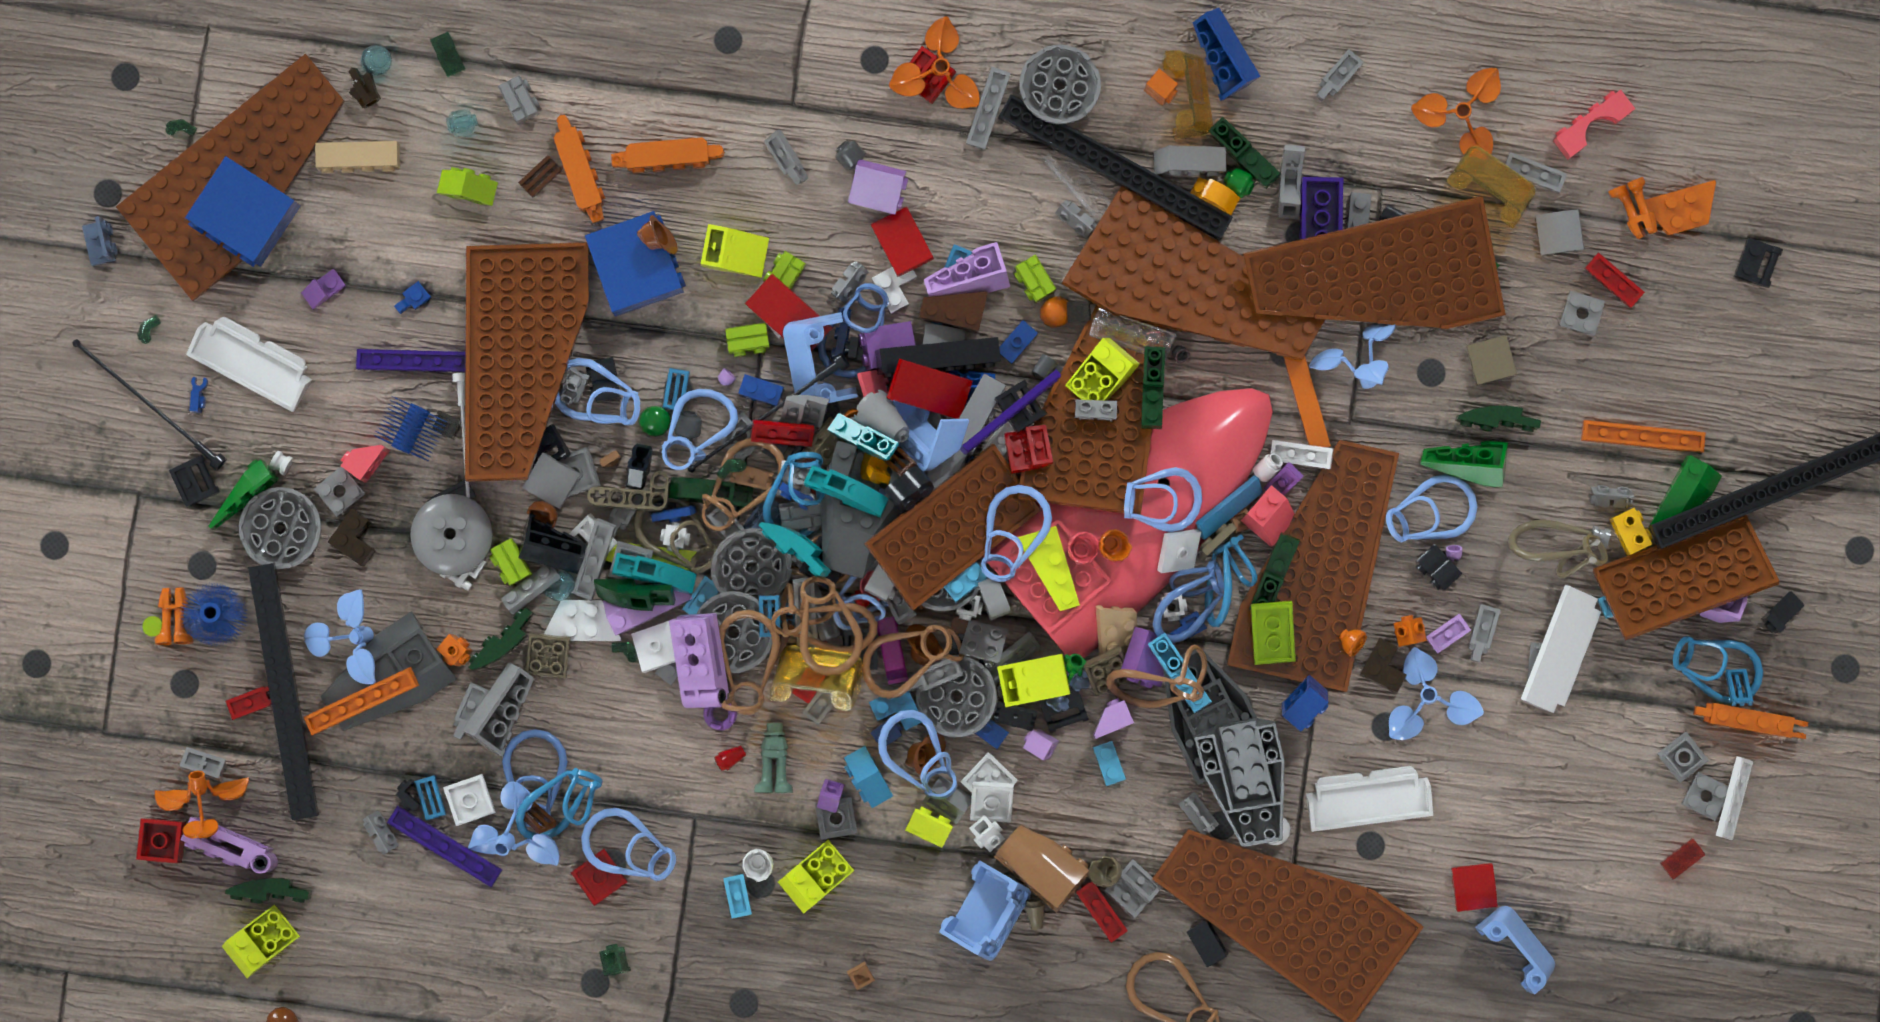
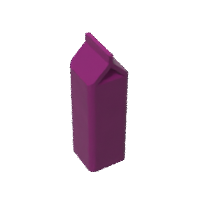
M894 617L877 621L878 636L899 633L898 624ZM901 639L880 645L888 685L908 681Z

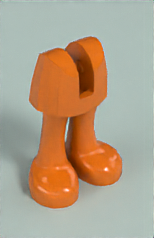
M1643 177L1608 191L1611 198H1619L1622 201L1629 218L1627 225L1637 239L1645 237L1641 224L1642 221L1649 234L1657 232L1655 214L1649 211L1644 199L1643 186L1645 185V180ZM1629 190L1633 193L1640 215H1638L1633 205V202L1629 194Z
M184 587L175 588V603H171V589L162 588L158 607L162 609V627L160 633L154 639L155 645L172 644V610L175 617L174 643L182 645L193 644V637L186 633L184 621L181 619L184 618V608L188 607L186 606L188 602Z

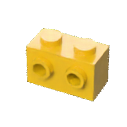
M1635 507L1609 519L1626 556L1652 545V535L1648 529L1644 528L1642 514L1639 510L1636 511Z

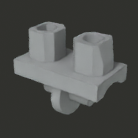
M572 366L560 392L562 394L560 400L568 405H571L573 401L578 403L590 376L584 374L581 370L577 371Z

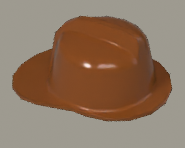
M651 215L650 221L637 231V236L649 249L663 248L670 254L677 253L678 246L673 234L654 215Z
M913 624L907 628L906 632L924 631L926 627L920 624ZM930 632L926 639V646L932 655L937 656L944 650L934 634ZM921 635L907 638L911 645V658L919 665L925 666L930 660L921 649Z
M937 733L941 752H945V738ZM929 734L922 742H917L910 746L905 764L915 769L919 775H921L924 766L929 760L937 755ZM936 761V762L929 768L928 772H930V771L932 770V768L938 763V761Z

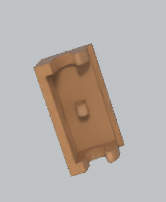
M735 463L729 482L766 491L772 486L775 472Z

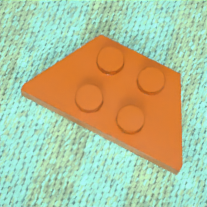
M1713 180L1649 198L1645 202L1649 211L1654 212L1656 223L1661 226L1668 236L1709 224L1716 181Z

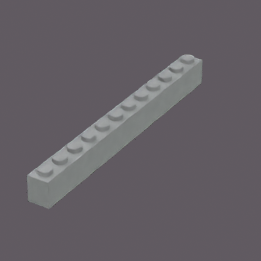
M985 373L959 418L969 420L962 445L982 430L988 419L992 421L997 412L994 409L997 404L994 399L1005 392V384ZM977 447L967 455H964L959 450L930 471L927 477L932 481L934 487L939 486L967 463L964 461L967 456H972ZM878 563L864 591L887 602L888 598L893 599L897 589Z

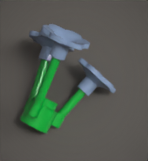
M1066 654L1063 659L1065 669L1068 672L1069 686L1074 691L1087 689L1090 683L1083 669L1086 660L1079 654H1072L1071 656ZM1065 695L1046 700V704L1052 707L1054 711H1067L1069 708V699Z

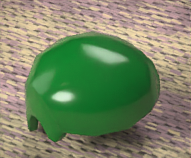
M650 406L640 413L638 423L642 432L649 436L657 437L664 435L668 431L671 419L665 409L659 406Z

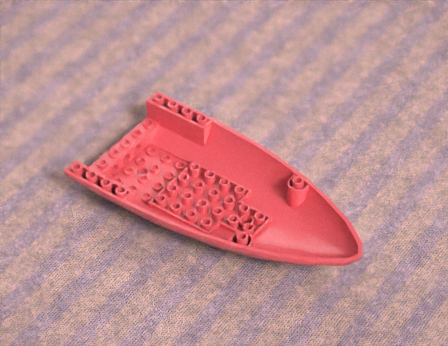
M1253 388L1218 391L1178 403L1163 410L1162 429H1152L1146 476L1164 469L1177 467L1185 469L1194 475L1202 490V504L1199 514L1192 524L1180 531L1197 529L1196 522L1248 480L1265 445L1273 414L1269 394ZM1175 475L1165 477L1169 481V487L1176 492L1178 497L1177 512L1170 521L1166 522L1167 524L1179 523L1185 519L1192 510L1194 503V491L1190 483L1185 478ZM1159 479L1145 482V484H1158ZM1144 488L1141 515L1155 519L1169 517L1174 506L1172 494L1166 489ZM1035 501L1041 511L1012 533L1013 535L1020 537L1042 529L1044 515L1042 507L1038 502ZM1049 503L1052 514L1051 527H1057L1080 606L1059 611L1028 558L1016 569L1014 578L1005 581L1004 584L1055 642L1064 656L1066 654L1069 656L1079 654L1084 659L1098 647L1097 605L1110 609L1112 606L1133 608L1138 613L1169 583L1170 577L1178 572L1160 573L1157 571L1164 533L1170 532L1158 530L1134 518H1124V513ZM1117 529L1128 536L1129 543L1132 545L1129 556L1123 561H1110L1103 557L1099 544L1098 555L1089 563H1076L1068 554L1069 540L1076 533L1081 532L1093 533L1100 541L1101 536L1106 531ZM1006 537L990 550V554L1005 556L1014 563L1018 557L1019 548L1013 540ZM1200 537L1198 551L1207 539L1204 540ZM1001 561L987 562L999 576H1005L1010 573L1008 565Z

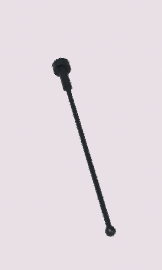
M78 339L72 342L74 347L81 349L195 445L194 448L211 461L210 466L215 471H218L225 464L227 458L221 453L216 455L200 441L194 440L83 347Z
M839 353L834 357V363L818 373L815 379L792 395L801 394L819 380L823 381L838 369L844 371L850 366L848 360L842 353ZM785 400L757 420L763 421L784 406ZM752 424L709 453L705 459L689 466L688 471L690 473L695 472L698 466L752 429Z

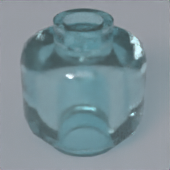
M469 109L452 111L449 114V118H446L448 131L450 134L453 133L455 137L472 134L475 129L474 126L478 125L476 115L471 114Z

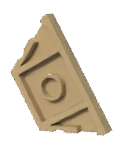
M1097 605L1096 619L1099 655L1120 646L1125 657L1134 628L1137 627V612L1133 608L1112 606L1110 609Z

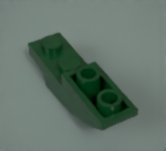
M1224 117L1208 130L1220 146L1226 147V152L1266 189L1281 176V173L1252 147L1251 143Z
M1145 346L1141 428L1162 429L1165 347Z
M1514 406L1481 407L1456 416L1455 421L1460 422L1461 426L1472 427V424L1478 425L1480 430L1492 432V429L1498 428L1499 422H1502L1501 426L1514 428V425L1522 427L1521 430L1527 432H1534L1541 425V420L1522 416L1523 408Z
M671 477L668 498L704 504L702 495L712 496L716 480ZM722 481L716 497L729 500L734 507L744 508L752 502L753 488L737 486L735 483Z
M1283 532L1280 533L1251 604L1275 602L1300 539Z
M594 579L597 596L619 607L653 611L654 605H674L676 601L672 585H635L634 579Z
M528 608L520 609L513 617L515 621L511 627L507 625L501 632L503 636L501 639L496 635H493L492 638L488 636L481 645L484 648L479 654L476 652L469 660L471 664L468 668L477 670L486 667L510 653L528 635L522 628L534 613Z
M265 878L235 885L226 889L225 894L230 895V899L242 901L243 897L250 898V902L263 904V901H268L270 894H272V898L284 899L285 896L293 897L292 901L304 903L305 900L311 899L312 891L292 888L294 879Z

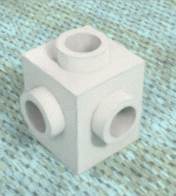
M672 522L671 525L666 524V529L661 531L660 541H663V546L667 547L668 551H672L670 536L681 523ZM682 528L678 532V539L674 540L675 548L678 552L679 549L684 550L685 545H689L691 534L688 533L687 528Z
M1182 595L1171 602L1175 605L1174 611H1170L1167 606L1163 613V618H1168V622L1180 620V616L1185 615L1184 611H1187L1186 599H1182Z
M976 595L969 602L971 604L970 610H965L964 606L956 609L955 614L959 615V619L971 621V618L975 619L977 614L981 615L983 603L980 602V596Z
M985 815L969 828L976 836L973 840L981 849L985 846L989 852L1005 840L1000 833L1003 829L996 821L991 823Z

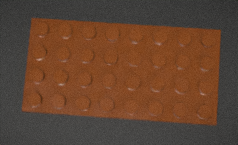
M991 444L933 489L928 497L919 500L913 509L901 514L864 543L911 610H915L985 555L989 505L997 493L1006 487L1019 485L1020 480L1015 473L1011 474L1009 464L995 444ZM1018 493L1009 495L1000 502L996 509L993 531L1002 530L1012 534L1041 510L1035 501L1018 499ZM1001 535L993 536L991 549L1006 537Z
M1747 515L1662 549H1658L1656 545L1593 568V574L1625 641L1779 585L1780 582Z

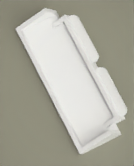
M226 317L216 320L213 326L206 322L200 325L186 353L187 356L291 412L296 410L312 381L311 378L303 375L307 369L303 358L271 341H267L265 344L262 343L258 334Z
M1564 586L1521 700L1554 713L1557 704L1565 707L1601 611L1595 609L1597 598L1571 586Z
M1412 766L1371 771L1369 776L1363 777L1361 773L1322 777L1315 783L1316 792L1306 793L1311 832L1433 816L1432 792L1428 778L1418 779V773Z

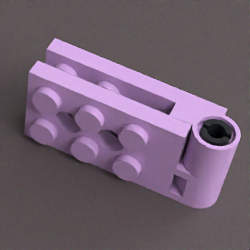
M717 614L680 615L677 619L670 620L669 626L683 706L685 708L722 707V702L727 699L729 690Z
M190 817L188 823L200 821V817ZM218 825V831L210 839H192L184 834L181 837V841L186 842L184 846L193 850H205L203 854L212 858L221 857L223 858L222 862L230 866L239 865L246 869L251 868L254 872L261 874L273 871L278 865V859L272 853L273 848ZM228 842L244 850L241 853L220 843Z

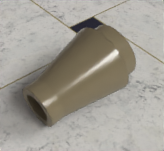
M1040 898L1026 900L1024 907L1031 930L1042 929L1045 904Z

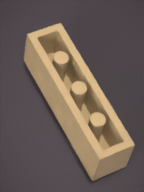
M397 141L315 143L316 168L321 170V173H334V170H342L343 173H353L354 169H362V172H374V169H382L383 172H394L395 168H400V144Z

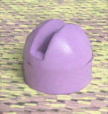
M724 368L720 372L718 380L722 385L726 386L731 385L736 380V377Z
M1449 545L1446 547V556L1451 562L1454 559L1456 561L1461 559V546Z

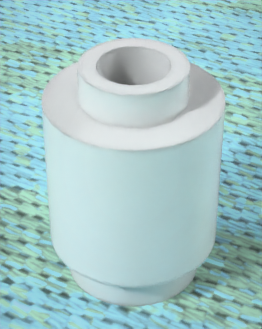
M1275 453L1266 455L1254 466V475L1260 481L1268 482L1281 470L1282 459Z

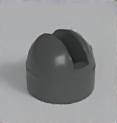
M1177 345L1172 350V357L1177 363L1185 362L1190 356L1189 351L1182 345Z

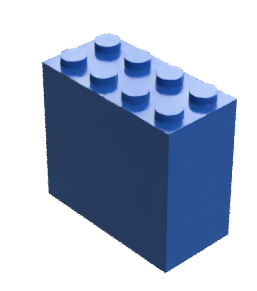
M225 156L185 218L190 221L188 225L199 233L207 232L205 236L218 245L221 242L224 243L222 247L235 256L240 253L241 256L239 258L252 267L255 264L261 267L301 206L289 196Z
M655 211L585 235L609 306L615 317L684 293L683 287L686 284L681 272L677 273L676 268L679 267L676 256L663 248L649 249L637 236V231L650 221L651 215H654L664 225L661 215L657 216Z

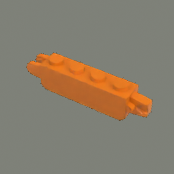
M560 115L557 118L560 132L555 134L554 141L577 206L580 210L587 212L593 224L604 220L602 210L604 204L602 200L606 198L602 187H597L596 180H599L595 168L591 169L589 161H592L589 150H584L582 143L585 142L581 130L577 131L575 126H571L567 116Z
M700 137L631 143L626 147V151L611 154L613 168H628L633 174L645 173L644 170L653 169V172H663L665 168L672 167L673 170H684L685 166H693L695 169L705 168L706 164H710L709 160L720 159L725 152L722 146L718 144L708 145L707 141Z
M1706 703V708L1694 706L1693 715L1704 716L1703 721L1707 724L1784 738L1806 739V734L1793 732L1794 725L1808 727L1809 723L1795 720L1794 717L1717 703Z

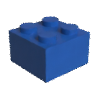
M1308 675L1282 702V716L1300 732L1304 728L1308 729L1315 721V716L1318 713L1322 714L1329 706L1327 689L1312 676Z

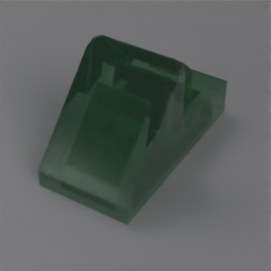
M449 32L430 39L447 77L466 69Z

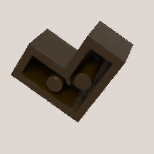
M353 509L349 511L328 540L329 544L363 567H365L376 551L360 539L371 524V521Z
M1379 638L1360 676L1398 694L1407 674L1389 666L1398 647Z

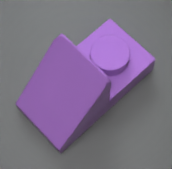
M332 269L320 279H313L301 294L314 310L346 287L335 269Z
M1288 462L1264 486V489L1267 490L1272 485L1281 494L1285 495L1301 480L1303 475Z
M825 779L820 791L817 808L836 813L845 784Z

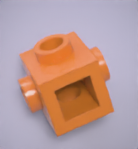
M1404 616L1401 617L1400 622L1393 623L1399 647L1427 641L1422 617Z
M448 634L436 649L444 656L442 658L443 661L450 666L465 665L473 651L468 647L470 643L461 636L458 638L453 634Z

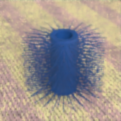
M398 399L399 401L410 405V407L408 408L397 402H394L408 409L407 412L393 405L390 406L406 413V415L404 416L394 410L391 411L401 415L402 417H404V419H401L390 413L387 414L401 420L402 423H399L386 416L384 417L395 423H398L401 426L398 427L387 421L384 422L392 425L393 427L398 428L399 430L396 431L388 426L380 424L396 432L397 434L395 435L382 428H379L380 430L389 433L392 436H395V438L393 439L385 434L377 432L393 440V443L379 436L376 437L389 444H392L391 446L398 450H401L407 454L411 453L419 458L427 460L422 456H419L416 453L411 452L412 450H415L418 453L430 457L429 455L413 448L414 446H416L422 450L430 452L425 448L416 445L415 442H418L426 447L433 449L432 447L418 441L417 438L435 445L434 443H431L428 440L419 437V434L428 437L434 441H437L421 433V430L431 435H434L433 433L422 429L424 426L428 429L438 432L424 425L425 422L441 429L440 427L426 421V419H430L438 424H441L429 418L428 415H431L442 421L445 420L433 414H430V411L422 407H419L413 403L409 404L403 400Z
M211 583L209 591L208 585L204 593H201L203 591L196 590L199 591L197 593L192 592L194 594L192 597L195 600L187 598L200 607L189 606L194 609L184 608L188 611L183 612L188 614L185 616L186 622L192 624L190 629L195 632V639L197 638L201 642L210 639L207 643L208 645L211 643V646L213 641L214 646L215 641L218 646V641L221 637L220 644L222 640H224V644L225 641H228L226 640L227 638L233 639L231 638L232 636H236L235 634L239 635L235 630H240L228 622L233 621L242 624L235 620L245 621L240 618H248L240 616L245 612L240 603H238L240 607L237 605V598L234 597L232 599L235 595L234 591L229 587L221 589L222 586L221 584L218 586V583L216 588L215 583L214 588ZM223 594H224V596H225V594H226V596H227V598H228L227 601H226L225 598H224V599L222 598Z

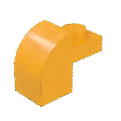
M1198 177L1190 192L1229 215H1232L1240 200V197L1234 191L1213 179L1206 180Z
M867 453L864 454L860 470L862 479L876 484H881V482L888 484L891 476L887 472L888 465L883 460Z

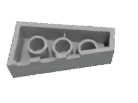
M508 662L462 731L491 752L503 757L505 752L504 746L506 741L510 740L512 735L510 731L514 721L518 720L520 706L525 702L534 678L520 667Z

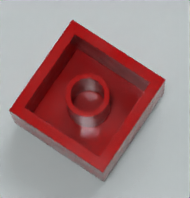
M141 818L136 860L182 863L184 841H181V837L183 835V827L187 822Z

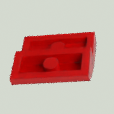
M921 46L909 63L917 65L920 69V74H923L931 69L932 64L938 57ZM950 67L948 72L950 73V77L952 79L953 76L956 74L955 69ZM934 73L923 77L925 89L918 95L933 104L949 83L946 75L936 76Z
M1046 425L1026 427L1024 431L1019 433H1004L1011 474L1053 464Z
M1492 863L1451 868L1457 912L1498 907Z

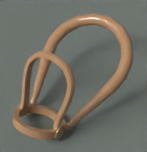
M813 576L806 579L801 585L800 595L802 602L800 610L804 609L800 634V652L805 663L813 671L823 675H837L850 669L859 659L863 648V634L838 592L835 591V583L826 577ZM813 582H822L829 586V594L823 598H813L806 594L805 587ZM836 597L855 636V646L851 656L844 663L836 667H825L819 665L810 655L808 650V625L825 622L835 612H829L821 618L809 620V604H824L830 600L832 604H836Z

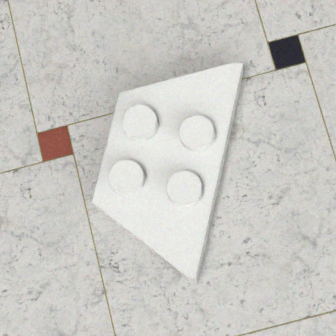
M561 600L544 633L547 635L571 637L570 641H621V636H615L606 617L603 600Z

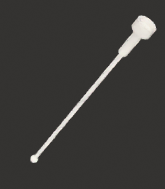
M465 373L452 374L453 383H457L458 406L461 408L465 473ZM465 481L466 497L470 498L469 482Z

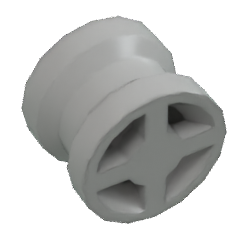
M1593 526L1592 534L1601 538V542L1606 549L1611 530L1607 528L1602 530L1598 526Z

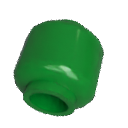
M1239 168L1234 169L1232 172L1228 171L1223 180L1226 183L1225 186L1234 191L1240 198L1249 196L1255 185L1253 176Z

